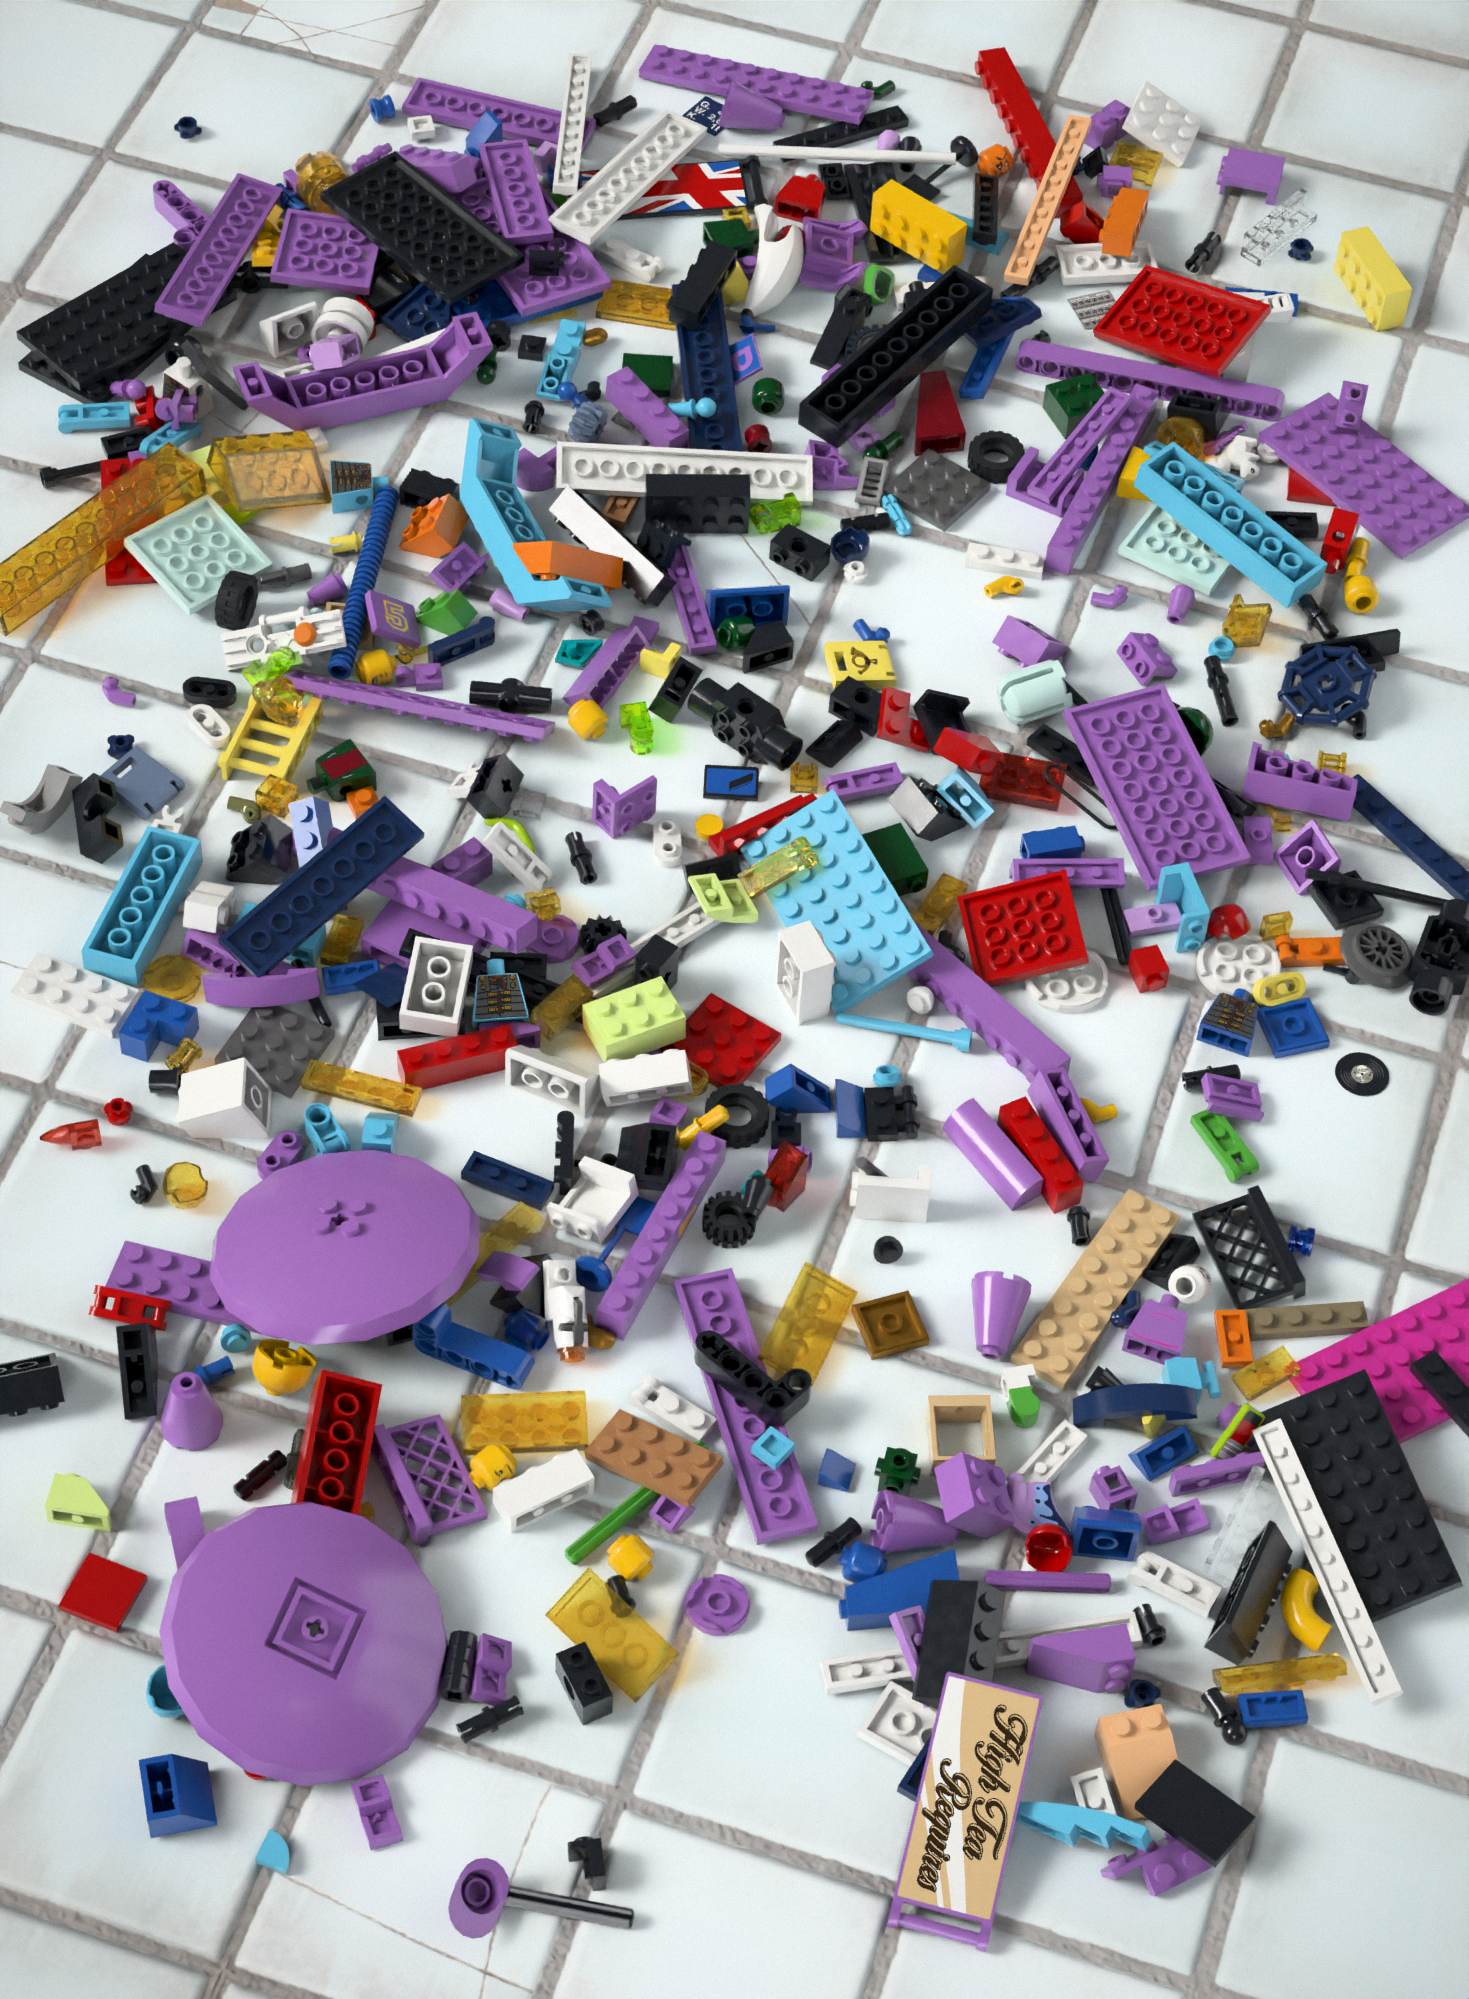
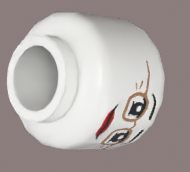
M1188 1264L1175 1269L1170 1276L1168 1285L1171 1295L1176 1296L1179 1303L1188 1305L1204 1300L1210 1294L1212 1281L1209 1273L1202 1266Z

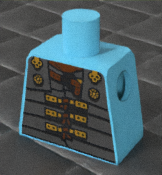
M330 460L333 513L371 508L374 504L373 493H377L380 487L388 486V476L372 477L370 463Z
M503 959L488 960V975H479L476 978L472 1028H478L480 1024L512 1021L527 1023L528 1010L518 974H505Z

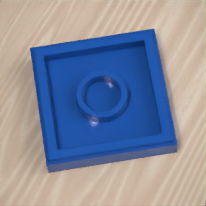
M1310 998L1258 1008L1257 1020L1275 1059L1329 1047L1330 1040Z

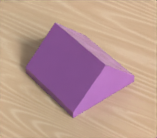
M1314 819L1309 821L1273 853L1274 859L1300 896L1308 894L1309 884L1318 882L1305 878L1307 868L1325 872L1329 870L1339 872L1342 861Z

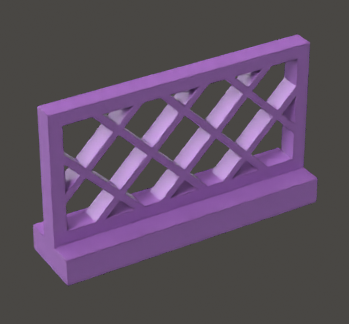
M440 1414L387 1429L384 1424L375 1426L371 1452L415 1545L428 1542L430 1535L487 1519L488 1512ZM435 1426L439 1433L437 1441L421 1435L422 1430ZM402 1435L412 1439L407 1449L395 1444L393 1437ZM416 1442L433 1448L428 1457L412 1451ZM437 1450L450 1456L451 1462L449 1466L433 1459ZM408 1458L424 1464L420 1474L407 1469L405 1463ZM428 1467L445 1473L441 1482L424 1476ZM449 1475L462 1480L464 1485L461 1491L445 1484ZM420 1483L436 1489L432 1499L419 1494L417 1488ZM440 1492L457 1498L453 1507L436 1501ZM463 1500L474 1505L477 1512L467 1514L457 1510L460 1501ZM433 1508L448 1514V1517L445 1521L434 1524L429 1514Z

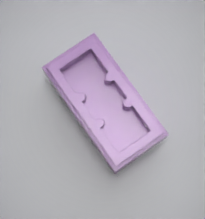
M1176 901L1122 910L1129 937L1177 930L1180 926L1181 914Z

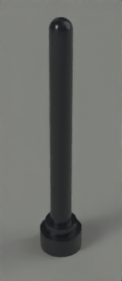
M128 455L111 459H124L128 458ZM100 461L59 470L48 466L40 468L39 472L45 489L55 487V484L59 483L62 479L100 472L101 466Z

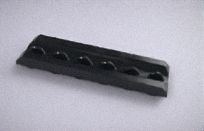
M892 162L844 164L843 169L845 176H847L857 219L862 220L868 229L863 235V241L869 262L881 263L917 259L870 231L873 193L891 179L897 182Z

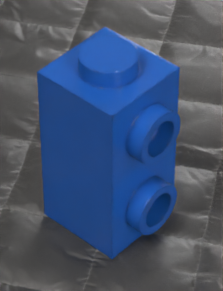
M1075 825L1031 831L1022 834L1019 852L1022 859L1081 858L1082 852H1085V841L1083 836H1079Z

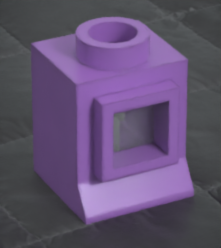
M1103 165L1102 175L1097 176L1096 188L1101 189V197L1113 198L1114 195L1118 196L1121 187L1131 188L1132 167Z
M1120 1465L1112 1469L1110 1466H1103L1097 1469L1091 1478L1089 1491L1100 1509L1114 1510L1115 1505L1124 1502L1128 1511L1134 1509L1138 1492L1133 1489Z

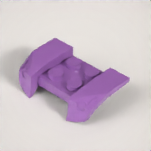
M804 216L802 227L805 233L804 258L799 284L826 291L840 290L845 283L853 287L861 277L867 263L862 261L853 264V245H858L863 235L868 231L864 222L858 219L849 222H831Z

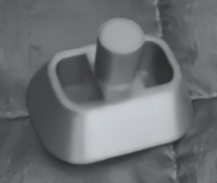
M1040 330V333L1034 335L1031 339L1051 343L1049 334L1044 330Z

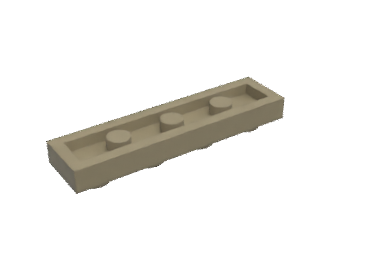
M1363 1301L1245 1309L1250 1341L1355 1334L1370 1327Z

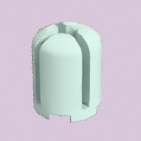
M1049 659L1007 673L999 679L997 687L999 704L1010 722L1023 725L1072 708V693L1066 694L1067 689L1063 678L1067 676L1060 662Z

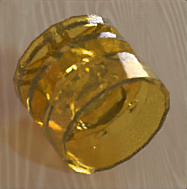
M321 157L311 161L299 173L296 181V191L313 212L339 215L321 200L320 192L349 177V175L345 173L336 160L330 157Z

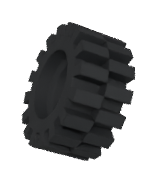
M726 1191V1196H722V1193L718 1192L716 1193V1199L711 1196L708 1199V1203L704 1205L702 1230L703 1233H706L708 1240L713 1238V1244L716 1246L719 1242H722V1248H727L728 1244H732V1248H738V1242L743 1246L747 1243V1238L751 1240L753 1237L756 1221H749L742 1217L744 1198L741 1199L740 1192L736 1191L735 1196H731V1191ZM724 1214H733L739 1217L741 1221L735 1225H725L718 1221V1217Z

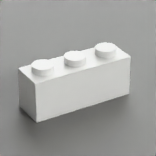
M669 1049L662 1054H639L632 1059L622 1060L615 1058L608 1060L606 1063L598 1064L602 1097L606 1107L660 1099L662 1096L666 1098L693 1093L689 1061L685 1050Z
M577 1449L568 1453L563 1452L541 1466L530 1467L524 1474L514 1479L501 1481L497 1487L493 1488V1505L510 1533H513L594 1494L595 1477Z

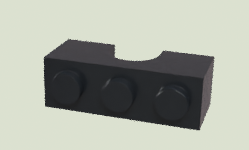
M92 773L72 790L80 854L103 864L120 850L124 844L121 825L106 818L109 811L118 804L115 783L96 773Z

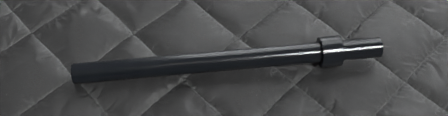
M1307 868L1305 873L1306 879L1323 882L1328 887L1338 888L1341 886L1441 909L1442 905L1448 901L1443 898L1343 876L1341 872L1333 870L1325 872Z

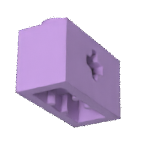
M357 333L328 336L311 344L309 357L314 364V370L344 367L362 358Z

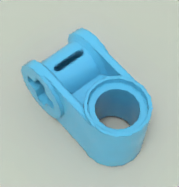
M314 1103L306 1108L304 1113L305 1133L314 1146L317 1156L326 1153H338L342 1150L347 1152L351 1149L345 1131L339 1126L327 1105Z

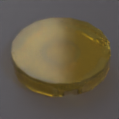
M166 955L155 959L146 968L143 981L144 989L186 1003L195 997L199 991L201 972L197 964L188 957Z

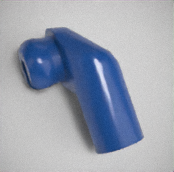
M858 619L853 624L854 629L863 641H885L887 643V639L890 638L888 629L880 627L877 629V632L872 631L864 619Z

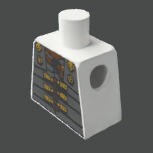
M188 357L178 358L176 363L164 371L162 397L168 396L172 399L176 389H184V396H198V413L195 414L196 421L214 408L209 383L201 378Z

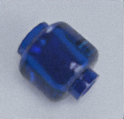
M527 1307L517 1312L511 1311L503 1323L506 1327L504 1338L513 1346L528 1353L532 1351L538 1352L546 1344L550 1336L548 1322Z

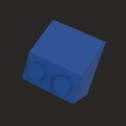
M1094 1506L1075 1507L1071 1522L1072 1556L1133 1562L1141 1533V1522L1138 1513L1128 1512L1124 1509H1097Z

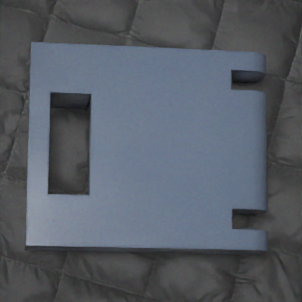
M137 745L100 775L115 783L117 800L144 821L151 818L150 811L156 814L178 795V791L181 792L185 788L183 780ZM129 765H131V770H129L121 778L117 777L122 771H124Z

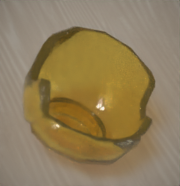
M186 1161L178 1162L166 1169L162 1191L164 1197L172 1206L183 1210L195 1208L206 1199L208 1180L203 1178L201 1168L198 1165Z

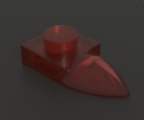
M98 1119L62 1125L47 1131L39 1137L41 1141L52 1144L72 1145V1151L90 1149L102 1145Z

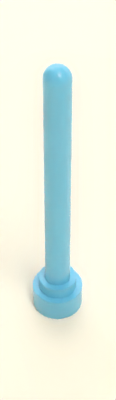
M843 1012L838 1013L835 1017L839 1024L952 1043V1046L957 1047V1050L969 1052L973 1029L961 1027L960 1030L955 1029L954 1032Z

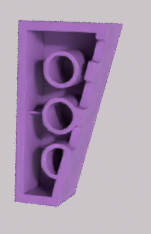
M412 144L402 146L399 152H397L447 193L462 192L477 182L470 157L467 154H461L457 151L448 152L442 149H429L428 147H416Z
M1253 741L1241 798L1256 803L1271 804L1279 808H1289L1306 814H1316L1333 820L1349 822L1356 796L1357 779L1327 768L1319 771L1310 764L1311 762L1300 759L1299 762L1284 758V752L1274 750L1271 753L1262 750V744Z

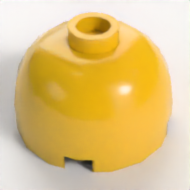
M264 1339L260 1341L259 1345L257 1344L254 1353L253 1375L259 1384L265 1388V1391L273 1396H283V1394L298 1392L308 1384L312 1377L316 1364V1358L312 1353L299 1346L298 1351L288 1348L290 1342L284 1340Z

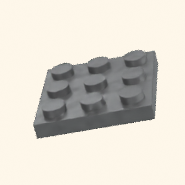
M928 448L884 488L883 496L894 495L898 501L897 503L902 508L945 532L989 491L990 483Z
M278 1005L252 1007L214 1058L215 1065L245 1057L273 1091L292 1098L334 1039L335 1030Z

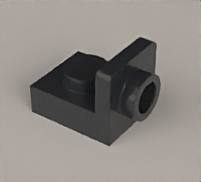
M560 242L554 243V250H529V275L559 276V266H564V251H560Z
M582 1836L568 1842V1861H583L584 1878L591 1879L592 1890H605L606 1873L601 1838L593 1839L589 1836Z

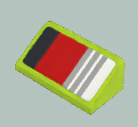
M1248 1403L1243 1404L1210 1451V1455L1223 1460L1240 1454L1252 1438V1430L1259 1428L1264 1421V1414Z

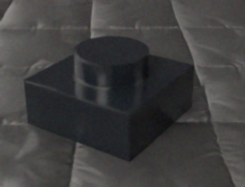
M1100 145L1082 159L1085 165V175L1090 179L1103 172V165H1109L1106 150Z
M522 334L518 348V359L542 362L547 338Z

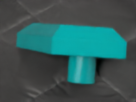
M562 640L555 657V663L581 668L603 645V640Z

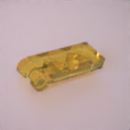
M806 837L796 838L737 874L751 900L802 869L811 868L818 863V857L814 851H810V843ZM800 854V856H798L797 858H792V856Z
M943 873L916 913L912 914V919L935 938L958 905L957 896L966 893L968 884Z

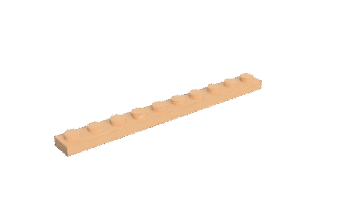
M1068 115L1005 270L1004 282L1028 286L1092 126V118Z

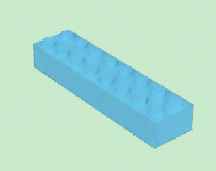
M1174 441L1140 464L1133 485L1135 488L1286 609L1320 584L1328 563Z

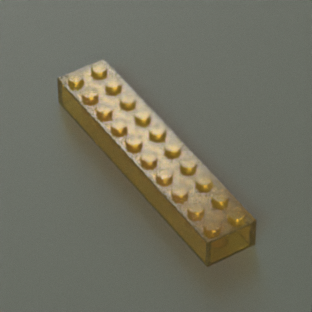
M168 442L0 563V632L6 637L127 549L123 545L124 538L186 506L205 492L207 484L203 468Z

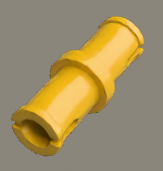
M1358 537L1353 541L1351 554L1348 555L1346 560L1348 567L1344 576L1345 583L1354 576L1362 575V571L1366 568L1368 562L1366 555L1370 543L1365 538Z

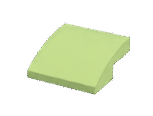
M715 873L689 876L688 881L707 917L729 923H754L758 921L759 913L740 878L719 881Z

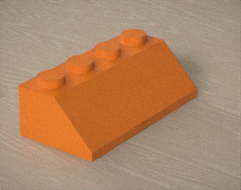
M555 541L513 543L514 551L528 572L541 576V581L558 580L562 575L601 584L607 594H610V590L621 589L623 558Z

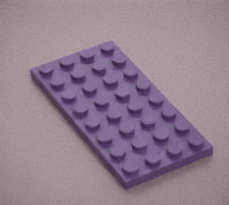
M486 177L477 179L476 183L462 192L448 193L502 236ZM540 184L550 217L559 208ZM552 228L554 233L553 241L513 245L525 255V263L496 279L522 317L609 290L612 287V281L584 243ZM560 242V251H564V266H559V276L529 275V250H554V243Z
M1329 392L1259 432L1257 440L1273 449L1275 455L1331 498L1332 502L1339 508L1358 513V523L1401 559L1469 518V506L1364 420L1361 419L1359 430L1334 426L1339 400Z
M1164 683L1064 710L1063 718L1148 892L1157 889L1161 868L1165 866L1188 862L1194 877L1199 878L1250 862L1251 856Z

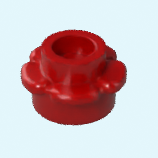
M114 1098L110 1103H106L103 1108L106 1119L116 1126L126 1124L130 1120L131 1112L133 1111L132 1104L129 1101L125 1102L123 1098Z

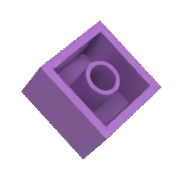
M963 1451L934 1468L947 1524L985 1540L1015 1524L1012 1513L1013 1505L1009 1499L1006 1487L1007 1479L1002 1468Z

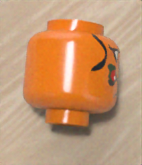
M995 144L980 152V162H977V167L981 174L1000 177L1010 172L1011 164L1014 161L1006 146L1002 147L1000 144Z

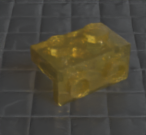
M1235 594L1233 602L1229 606L1227 619L1222 625L1223 636L1229 638L1235 648L1260 646L1273 611L1270 603L1245 604L1242 595Z

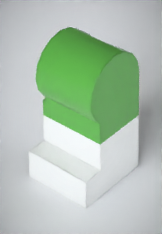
M1033 1364L1003 1368L1000 1384L1013 1423L1021 1428H1029L1035 1425L1040 1410V1401L1032 1392L1036 1376Z

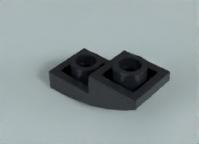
M842 162L818 164V176L820 182L825 184L824 196L826 200L850 199L851 194L847 176H844Z

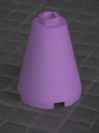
M730 81L725 96V103L720 114L719 126L723 128L775 131L778 126L782 127L786 113H782L781 106L737 81Z
M983 1271L976 1273L971 1282L976 1349L982 1353L981 1355L984 1358L995 1360L1005 1355L1008 1351L1031 1295L1032 1285L1028 1280L1013 1274L1012 1280L1003 1278L1004 1272Z
M183 1372L174 1377L161 1416V1431L164 1439L177 1449L181 1447L187 1448L189 1451H199L208 1448L217 1441L223 1426V1414L200 1376L193 1372Z
M891 1490L879 1491L874 1501L871 1519H876V1530L870 1529L871 1545L880 1548L883 1553L952 1545L954 1540L960 1537L961 1529L946 1523L944 1512L941 1508Z

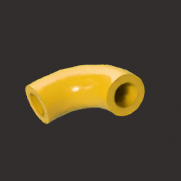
M1297 1568L1293 1569L1287 1577L1281 1593L1282 1617L1291 1633L1307 1648L1317 1653L1333 1626L1319 1617L1313 1608V1598L1319 1589L1318 1580L1308 1571Z

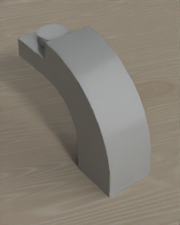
M47 764L41 781L32 795L19 803L3 801L0 812L8 815L7 820L9 824L29 834H39L50 828L66 811L73 800L72 790L81 783L83 777L62 766Z

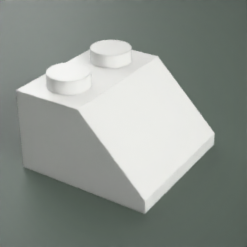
M315 301L259 322L261 341L274 358L293 352L300 345L313 344L311 338L312 328L318 319Z

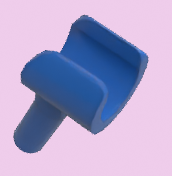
M743 316L741 318L743 325H739L741 331L746 336L759 330L775 331V325L754 323L750 316Z

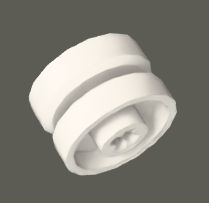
M335 297L327 300L323 305L319 318L312 328L311 338L313 343L328 336L357 333L362 355L367 345V340L372 334L374 320L367 308L356 300L346 297Z

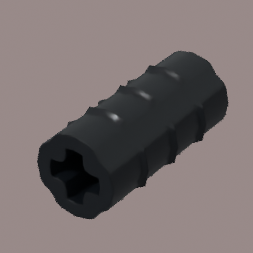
M457 1630L450 1633L441 1687V1697L447 1701L461 1703L469 1699L478 1636L472 1632Z

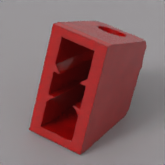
M809 174L807 178L792 176L775 197L774 213L778 217L803 223L804 216L820 219L824 203L825 184L820 182L819 177L815 174Z

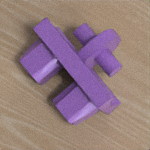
M1343 380L1334 426L1359 430L1369 385Z
M176 389L172 399L161 398L155 405V413L162 420L168 421L173 419L171 430H179L182 423H194L195 414L198 413V396H184V389Z

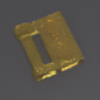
M1118 142L1110 159L1109 166L1132 167V169H1135L1132 170V180L1143 182L1145 186L1152 187L1162 162L1163 153Z

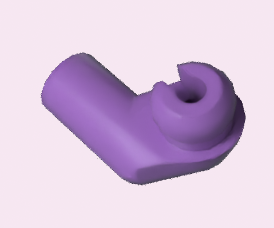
M307 343L297 348L300 364L311 362L309 357L311 344Z
M1116 585L1114 593L1109 595L1093 592L1090 604L1114 608L1127 600L1128 596L1126 594L1128 589L1124 585Z

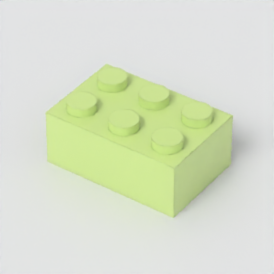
M662 976L582 1005L583 1027L604 1063L615 1058L622 1060L631 1059L639 1054H645L686 1039V1016Z

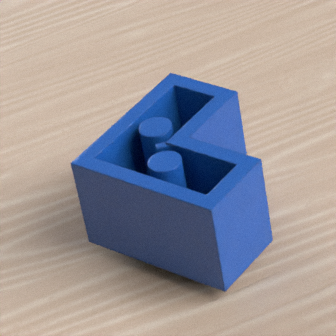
M144 990L118 1032L121 1054L148 1063L160 1041L187 1050L200 1029L197 1007Z

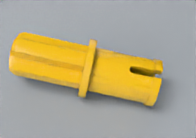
M717 1105L701 1118H694V1123L680 1132L679 1146L687 1151L699 1130L711 1134V1131L729 1119L730 1116L724 1106Z

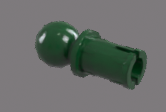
M494 344L493 350L478 365L476 376L481 384H491L496 378V355L498 348Z
M893 431L886 438L877 440L874 446L867 447L864 450L863 460L864 456L887 459L892 451L904 444L902 434L898 431Z

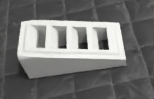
M1289 293L1251 298L1270 304L1271 313L1264 322H1290L1294 306Z

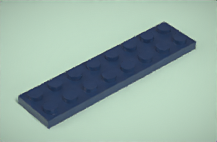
M383 796L219 937L218 943L252 976L258 978L266 976L424 838V832L386 796Z

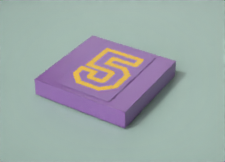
M369 589L364 596L372 634L417 649L422 643L414 606Z

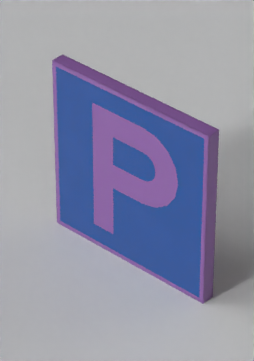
M753 333L729 346L734 386L764 369Z

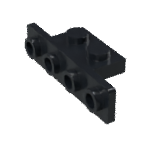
M1396 628L1304 644L1300 646L1299 657L1315 648L1316 644L1319 643L1324 646L1347 648L1354 646L1358 648V653L1372 669H1375L1376 672L1385 671L1386 661L1382 656L1399 653L1401 632ZM1324 656V658H1328L1329 661L1336 662L1335 659H1340V657ZM1318 658L1304 666V668L1318 660ZM1353 662L1348 663L1347 666L1352 672L1359 671Z

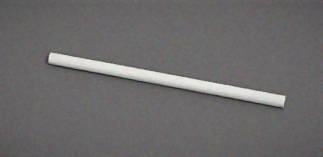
M719 143V156L748 157L756 155L768 158L956 164V153Z

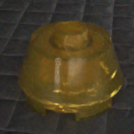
M1171 417L1159 426L1156 441L1167 446L1174 441L1191 456L1198 459L1203 450L1204 431L1202 426L1192 418Z

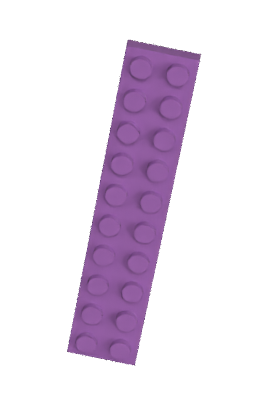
M655 44L639 69V78L726 96L730 81H737L781 106L783 109L860 125L874 99V91L863 87L825 81L820 78H811L797 73L778 71L774 68H764L750 63L745 64L731 59L712 57L708 54L693 53L688 50H679L665 45Z
M237 173L155 303L154 312L202 328L263 229L267 216L274 205H277L280 201L283 188Z
M297 669L281 675L280 686L288 687L287 691L290 693L303 694L304 691L314 693L313 697L319 699H329L330 696L340 698L339 702L350 705H355L356 702L366 703V708L373 710H382V707L391 708L394 714L408 715V712L415 713L422 720L434 721V718L445 719L444 723L447 725L460 726L461 723L469 724L471 729L485 732L487 728L497 730L498 735L513 737V734L523 735V739L530 742H539L540 739H545L554 732L555 722L346 679H337Z
M729 1268L674 1280L673 1288L694 1353L698 1334L708 1330L715 1331L767 1374L733 1269ZM726 1368L727 1370L731 1371L736 1370L734 1368ZM700 1369L756 1544L760 1545L817 1532L818 1523L794 1451L776 1470L751 1453V1446L770 1426L760 1420ZM785 1424L780 1427H773L789 1438Z

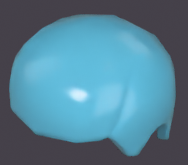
M165 1665L159 1666L151 1674L147 1683L146 1698L149 1708L153 1710V1713L165 1718H176L185 1715L168 1687Z

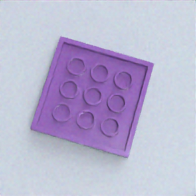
M287 208L270 273V282L369 295L380 248L339 215Z

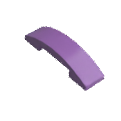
M317 968L288 969L287 975L260 976L259 978L256 976L232 978L231 972L202 975L206 1002L221 1006H277L312 999L321 994Z

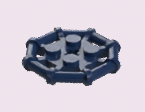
M1319 643L1316 644L1315 648L1294 661H1288L1285 665L1286 671L1277 697L1280 702L1286 705L1296 718V723L1300 725L1309 723L1330 725L1336 728L1339 727L1338 724L1360 710H1366L1370 705L1368 701L1373 682L1377 678V673L1375 669H1372L1358 653V648L1354 646L1347 648L1324 646ZM1324 656L1340 657V659H1335L1336 662L1329 661L1328 658H1324ZM1318 658V660L1304 668V666ZM1353 662L1359 671L1352 672L1347 666L1348 663ZM1295 676H1301V682L1298 683V686L1292 687ZM1326 680L1328 683L1333 681L1331 686L1323 688V681ZM1362 681L1360 693L1357 694L1354 692L1355 682ZM1301 696L1306 703L1302 708L1294 700V697ZM1348 700L1353 702L1335 713V708ZM1314 708L1320 712L1329 711L1330 715L1316 714L1310 712Z

